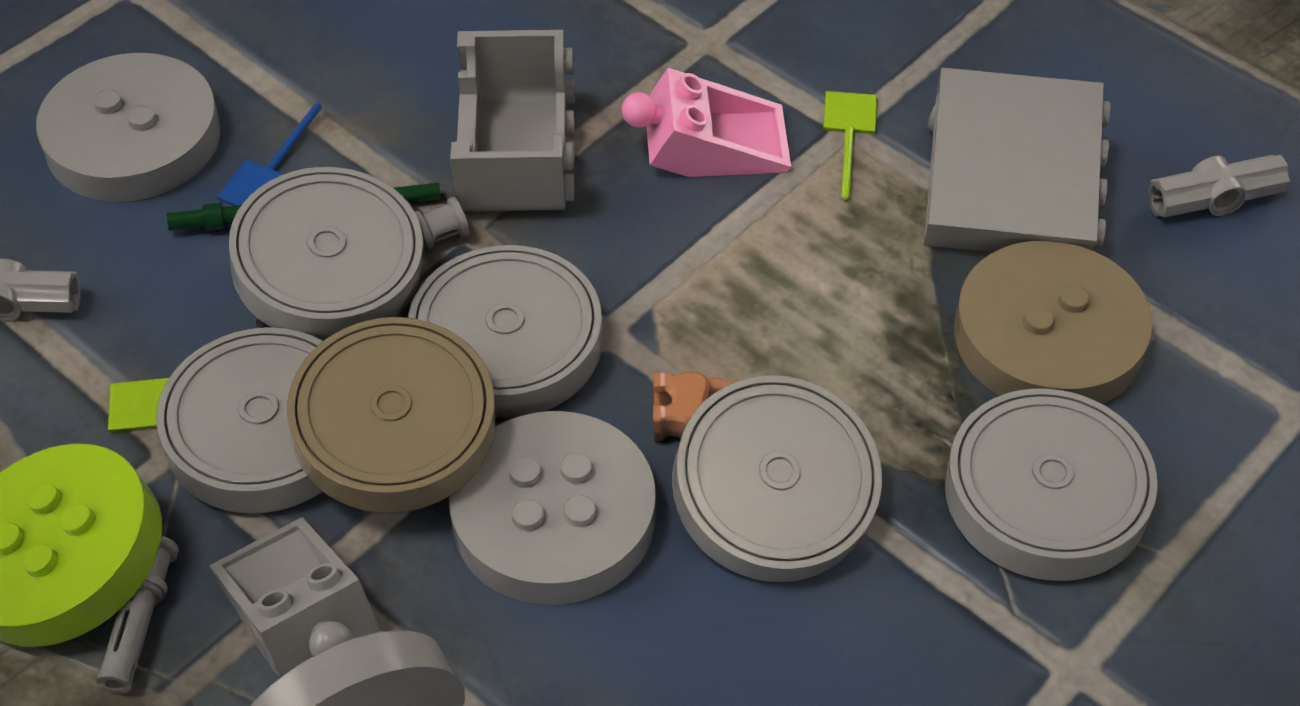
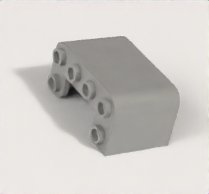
M563 30L458 31L457 52L459 53L461 70L458 72L457 142H451L450 160L454 194L463 212L565 210L566 201H574V174H566V170H573L574 142H566V137H574V110H566V106L575 105L574 80H566L565 75L573 74V48H564Z

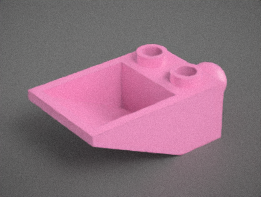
M671 68L666 69L650 95L643 92H635L628 95L622 103L621 113L625 122L632 127H646L650 166L687 177L787 173L791 168L781 104Z

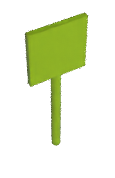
M826 91L823 131L845 132L841 192L843 200L850 198L853 133L875 134L877 95Z
M169 378L111 383L108 432L117 433L156 429L158 402Z

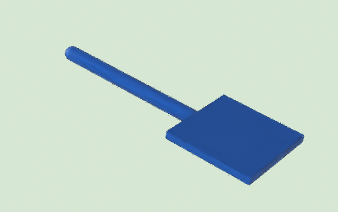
M314 103L266 167L245 160L219 193L217 199L232 206L242 205L259 187L276 177L284 175L281 172L275 171V169L322 109L321 103Z

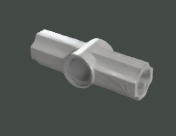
M1268 155L1234 163H1228L1225 157L1212 156L1198 163L1191 172L1150 180L1147 189L1149 207L1155 217L1162 216L1163 218L1207 208L1215 216H1224L1237 210L1244 204L1245 200L1286 192L1290 183L1288 164L1282 155Z
M0 259V321H13L19 317L21 311L72 313L78 310L81 297L80 279L77 272L28 270L27 267L17 261Z

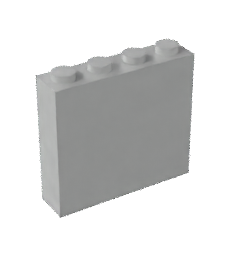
M941 67L936 93L924 246L991 253L1009 245L1028 241H1059L1082 246L1093 251L1095 246H1102L1105 237L1106 220L1098 218L1099 206H1104L1107 179L1100 178V167L1106 166L1109 140L1101 138L1102 128H1107L1110 117V101H1103L1104 83Z

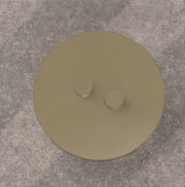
M1028 241L1009 245L989 254L971 270L960 292L954 323V335L959 354L969 371L978 381L998 396L1018 390L1046 388L1076 393L1105 404L1123 393L1137 377L1152 335V314L1148 301L1139 285L1123 268L1107 257L1071 243Z
M403 317L378 318L344 328L328 337L311 351L302 362L291 383L287 401V418L297 459L309 479L319 489L335 500L361 510L381 513L406 512L427 507L444 500L462 488L480 469L488 456L495 433L494 391L491 377L480 356L465 340L455 333L434 323L419 319Z

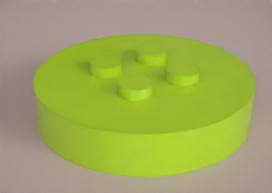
M66 444L33 453L0 472V641L20 647H42L59 644L81 636L98 627L119 611L133 597L148 576L158 554L162 537L160 506L148 485L130 463L118 453L98 445Z

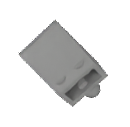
M303 517L209 565L213 575L263 657L279 678L309 658L331 647L354 638L376 633L380 630L358 577Z

